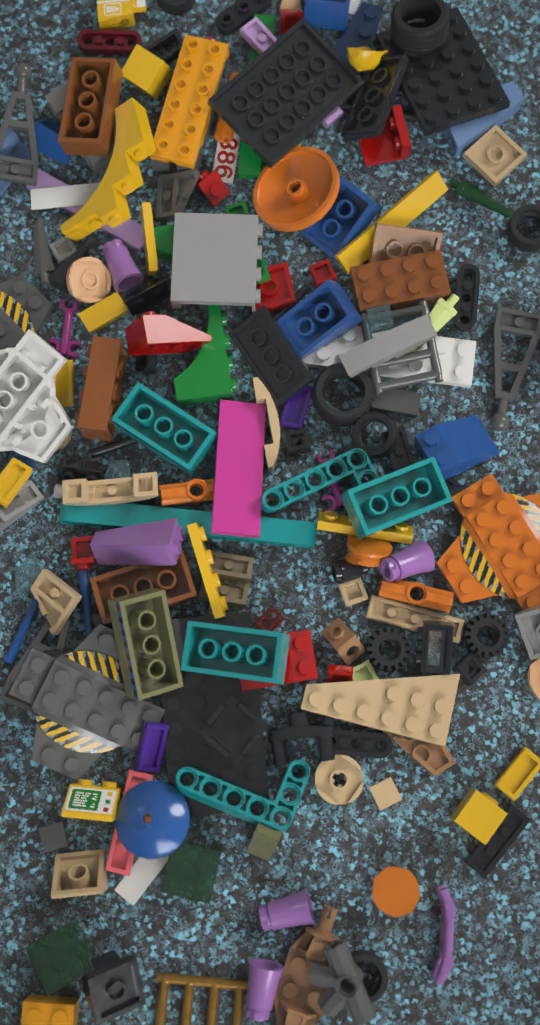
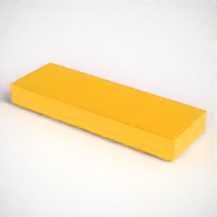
M144 202L140 207L146 270L147 276H155L158 272L152 208L150 202Z

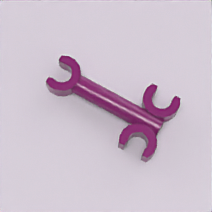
M62 299L60 305L64 312L61 340L59 342L55 338H50L48 343L56 345L55 350L62 356L69 355L70 358L77 360L80 359L79 353H73L72 349L74 347H81V343L77 340L70 341L73 315L78 312L79 304L77 300H74L73 307L66 308L67 302L65 299Z
M329 450V460L335 457L332 450ZM320 453L317 454V462L319 464L327 462L321 458ZM331 465L329 471L332 475L336 476L334 467ZM338 482L330 485L332 495H324L321 498L322 502H332V507L325 509V511H335L336 508L344 506Z

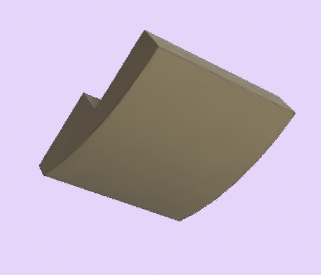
M211 551L214 563L211 564L213 574L218 573L221 587H218L220 597L225 596L228 606L246 609L254 558ZM202 578L199 601L209 602Z

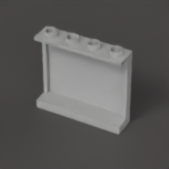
M175 212L170 298L172 309H182V304L252 306V311L256 310V303H260L261 289H256V282L261 281V267H257V260H262V245H258V238H263V224H259L258 215Z

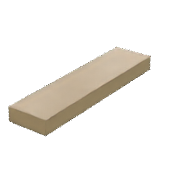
M372 594L365 616L366 619L417 632L418 627H422L423 620L452 622L454 626L453 643L457 644L460 642L465 621ZM430 631L429 636L441 639L442 632Z

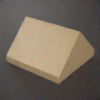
M105 849L56 854L51 899L103 894L108 889L107 871H105Z

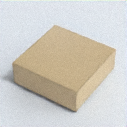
M361 577L338 584L345 607L369 599Z
M391 777L368 787L380 811L402 800Z

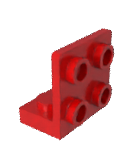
M401 104L392 106L391 114L388 116L381 138L358 139L365 167L409 158L411 142Z

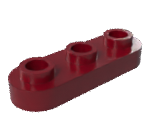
M85 29L77 35L78 47L85 54L131 55L136 44L143 47L141 35L132 30Z

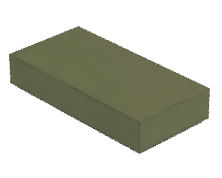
M258 823L246 852L269 862L282 832Z

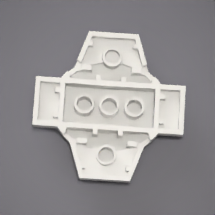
M30 329L15 348L0 350V452L13 450L41 463H46L74 428L73 423L56 397L54 382L56 380L54 378L55 375L66 363L67 359Z

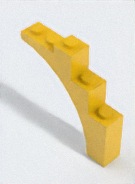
M133 97L114 109L116 139L111 160L99 186L86 204L73 217L60 225L61 233L74 242L82 240L106 224L111 228H115L131 218L126 195L144 185L138 163L156 152L146 109Z

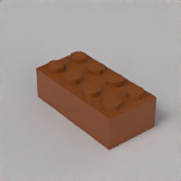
M72 57L58 138L59 144L67 155L110 157L116 122L114 109L119 104L123 72L116 58Z
M441 249L350 267L349 281L355 308L359 315L367 313L370 316L417 306L420 301L424 300L427 301L428 306L435 305L440 297L446 301L451 293Z
M93 336L92 344L89 343L87 348L89 364L84 367L83 371L85 386L81 388L79 393L81 409L76 412L75 425H78L77 427L85 439L113 442L115 427L111 418L119 409L128 354L121 339Z
M183 549L178 556L176 565H130L90 578L101 620L106 627L112 626L108 605L109 599L150 588L165 590L168 608L199 598Z

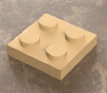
M496 124L464 152L463 158L494 187L527 157V153Z

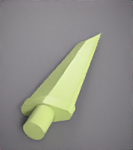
M454 293L446 301L440 297L430 312L431 322L436 332L457 314L453 306L457 303L459 297ZM422 344V345L418 346L417 348H415V349L409 351V353H410V352L418 351L424 344Z

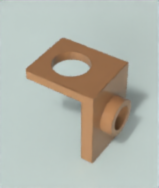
M340 618L335 619L320 632L338 652L347 666L366 651L357 636ZM357 646L354 654L346 656L350 647Z

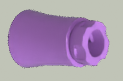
M113 239L110 242H106L103 246L104 258L109 267L115 291L128 292L140 286L144 281V276L137 268L128 248L123 244L122 240Z
M418 540L409 547L383 559L379 563V570L385 581H399L419 573L431 572L435 567V557L430 546L425 541Z
M307 888L281 899L269 901L268 904L260 905L258 908L259 918L264 931L300 925H315L313 907Z
M252 958L249 960V977L245 1000L246 1017L255 1021L269 1020L278 983L284 969L283 965L264 958Z

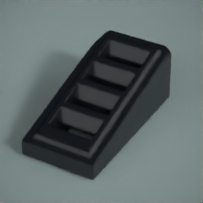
M175 28L145 49L168 64L178 59L184 40L177 28ZM169 46L171 50L167 52L165 47ZM159 50H161L162 53L164 54V55L161 56V57L159 56V54H158V52H157V51H159Z
M81 246L48 277L54 288L67 295L70 293L66 283L67 270L77 259L91 257L86 247Z

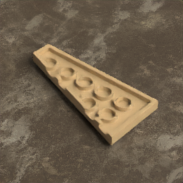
M460 674L307 684L300 710L445 747Z

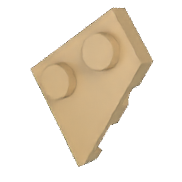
M42 569L30 589L34 598L39 602V609L42 615L46 616L51 626L49 628L50 632L53 635H58L83 596L50 570Z

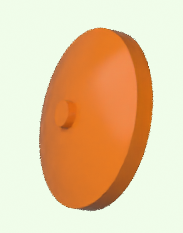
M296 147L272 169L266 165L261 171L253 190L254 208L263 222L272 229L282 232H294L305 229L324 217L334 204L340 187L339 171L331 157L324 151L315 147Z

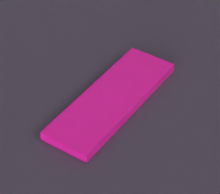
M220 399L211 534L259 538L260 499L262 496L266 405Z

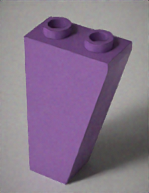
M177 518L95 532L90 546L98 565H176L178 556L182 551L181 545L182 541L185 540V532L182 526L179 527Z

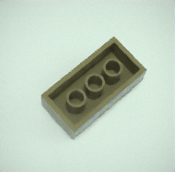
M150 588L109 599L108 605L126 696L140 701L184 687L165 590Z

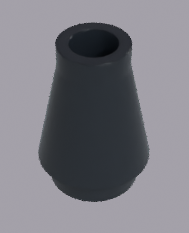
M337 560L336 563L331 564V571L335 582L340 581V583H344L361 575L368 574V567L352 564L346 560Z

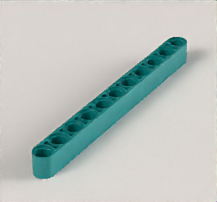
M61 498L58 522L63 524L115 529L177 518L179 527H183L185 536L188 537L190 535L187 525L198 523L199 527H204L208 539L315 548L317 524L308 521L261 517L259 538L211 534L212 512L128 503L95 506L64 505Z

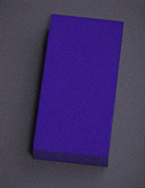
M306 386L285 403L279 423L280 427L292 430L303 428L312 397L313 386Z
M144 721L134 762V770L159 773L170 725L164 722Z

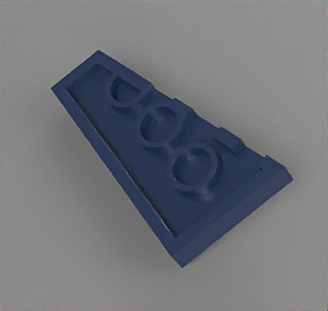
M365 2L361 4L334 48V51L361 79L364 71L358 72L350 64L347 56V47H370L373 49L384 7Z

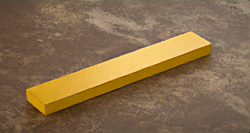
M433 171L335 255V258L346 274L349 275L350 267L362 265L369 259L375 223L406 227L448 191L438 171Z

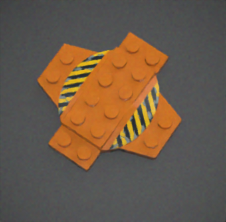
M491 473L452 497L453 504L463 518L460 524V535L437 560L436 565L461 604L499 595L506 599H513L519 609L523 611L540 604V493L523 497L507 492L504 493Z

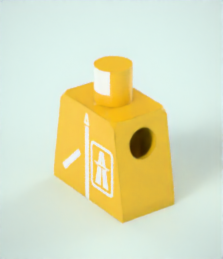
M97 0L100 29L124 30L134 27L136 25L135 13L147 12L146 0Z

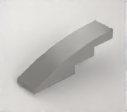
M426 314L339 355V358L349 377L352 378L370 367L375 368L393 357L399 358L435 338L438 334Z
M31 479L23 485L7 508L0 505V532L44 500L43 495Z

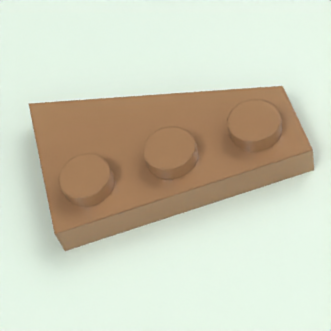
M375 223L368 263L440 250L443 233L440 231Z
M382 731L433 776L456 764L446 746L442 747Z

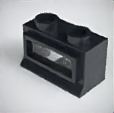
M423 620L422 627H418L417 641H421V651L416 650L415 665H420V672L450 675L454 631L452 622Z

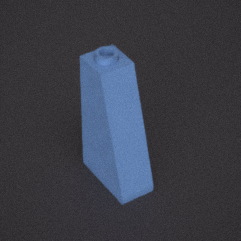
M514 80L501 85L510 100L509 108L442 130L454 158L469 149L495 124L497 126L501 125L519 111L523 101V93L520 88H517Z

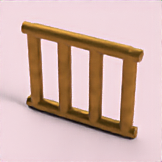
M157 972L156 982H159L155 1025H165L169 984L184 985L181 1025H191L194 986L209 988L206 1025L217 1024L219 990H235L232 1025H242L245 990L247 991L248 981Z

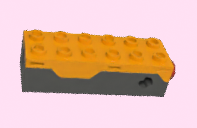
M185 34L153 139L156 147V152L150 155L153 172L167 175L191 169L199 171L216 112L208 105V100L225 84L230 67L229 44L218 42L215 38L209 36L200 38Z

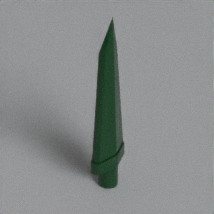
M455 178L450 180L449 186L455 189L454 193L515 220L508 208L473 186L470 182H460Z

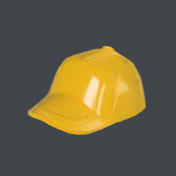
M347 47L348 60L358 72L375 69L381 57L389 53L388 50L379 52L370 47Z

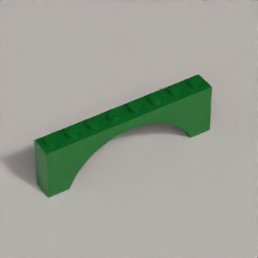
M174 224L154 227L158 258L172 263ZM208 305L209 323L207 334L211 335L212 341L202 346L191 365L174 378L176 399L179 407L219 402L220 399L233 400V392L237 391L235 378H230L229 370L234 368L232 356H227L226 348L231 347L229 334H224L223 326H227L225 312L221 313L220 305Z

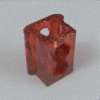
M270 606L254 623L260 630L274 631L285 618ZM271 614L277 616V619L271 622L270 627H263V621L269 620Z

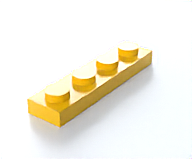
M334 511L319 512L317 530L357 536L349 516L339 515ZM401 522L366 537L412 544L413 526Z
M198 523L187 525L214 618L224 617L226 615L225 611L228 610L225 596L220 597L218 587H221L218 573L213 574L211 564L214 563L211 550H206L204 541L207 540L205 529L203 526L199 527Z

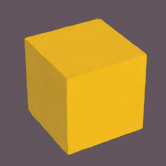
M136 44L122 72L123 77L129 83L157 100L171 77L173 70L163 60Z
M470 788L449 818L486 845L508 813L498 807L499 803L484 791L480 793L476 789Z

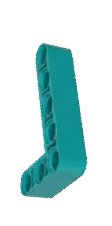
M355 448L268 489L261 496V509L266 513L276 512L346 477L349 478L353 488L362 485L361 477H367L370 481L379 477L366 452ZM350 456L358 457L360 465L354 466L350 461ZM331 465L339 469V476H334L330 473L329 467ZM310 475L317 477L319 481L318 486H312L309 483L308 477ZM287 486H295L298 490V495L295 497L289 495ZM266 496H274L277 500V505L274 507L269 506L266 503Z
M303 760L291 762L275 802L191 767H183L178 771L175 786L182 795L257 826L258 823H262L284 833L292 823L310 775V768ZM291 770H301L304 777L300 779L295 778ZM184 776H189L194 782L190 786H184L181 784L180 779ZM206 786H213L217 793L213 796H207L203 789ZM287 791L291 792L295 800L287 802L282 794ZM234 795L238 797L240 803L236 806H231L226 798ZM252 805L260 806L263 814L259 816L253 815L250 807ZM275 815H282L286 819V824L283 826L277 825L273 817Z

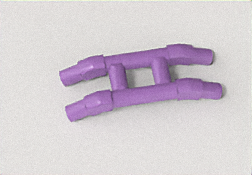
M439 884L435 886L441 905L439 950L430 975L434 977L433 981L443 986L454 964L453 937L456 907L451 899L448 887H445L444 884Z

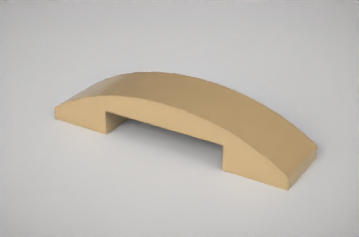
M254 377L253 387L256 404L266 405L273 444L264 445L268 473H271L275 469L280 450L279 418L269 391L258 377Z
M157 472L133 474V477L88 481L86 478L62 480V500L64 505H112L136 502L159 496Z

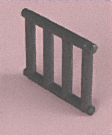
M420 301L417 306L370 316L367 313L360 314L363 319L360 325L364 342L372 339L370 328L372 324L415 315L424 316L426 314L431 321L427 301ZM435 338L426 342L428 349L406 353L397 359L393 357L375 368L370 367L369 370L375 395L383 394L384 390L435 380V383L443 382V373ZM430 358L432 367L430 372L381 381L379 368Z

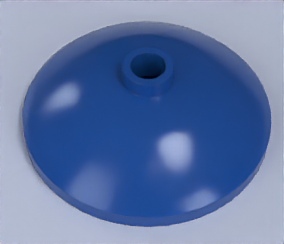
M146 781L137 784L122 797L117 807L115 828L118 838L130 853L141 858L158 859L171 854L182 844L189 830L190 812L188 804L175 787L165 782ZM151 814L152 821L147 824L145 816Z

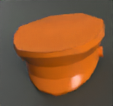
M348 535L347 547L349 552L345 554V560L356 565L378 567L379 563L391 554L393 547L387 540L368 537L358 540L357 536Z
M388 866L374 877L372 887V900L378 909L394 918L413 912L420 898V889L416 877L409 869Z

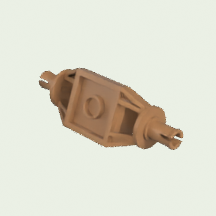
M323 904L317 926L307 925L305 932L290 945L274 998L276 1023L274 1025H316L322 1017L323 1012L320 1010L317 1001L327 988L309 984L308 979L312 961L317 960L328 963L323 948L332 941L340 939L331 932L339 911L337 908L332 906L328 916L330 907L327 904ZM313 935L314 937H313V939H312V941H311L309 947H308V948H305V947L307 946V944H308V942H309L311 936ZM285 1011H286V1012H287L286 1021H285V1024H283V1023H284Z

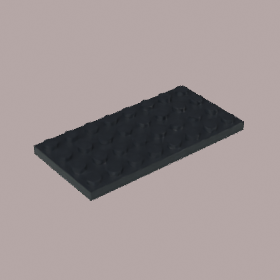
M251 611L229 613L217 619L214 618V615L171 619L180 669L188 621L253 629ZM181 670L184 687L161 694L162 708L165 709L163 721L170 725L165 743L168 784L176 788L175 780L178 771L183 767H191L269 800L263 734L239 764L236 765L214 748L199 733L209 718L231 694L262 720L259 689L240 692L238 678ZM184 776L180 779L181 784L184 786H190L194 782L189 776ZM206 786L203 789L207 796H213L217 793L213 786ZM183 795L188 804L190 816L225 813ZM234 795L226 798L231 806H236L240 803L238 797ZM252 805L250 807V810L262 809L258 805Z

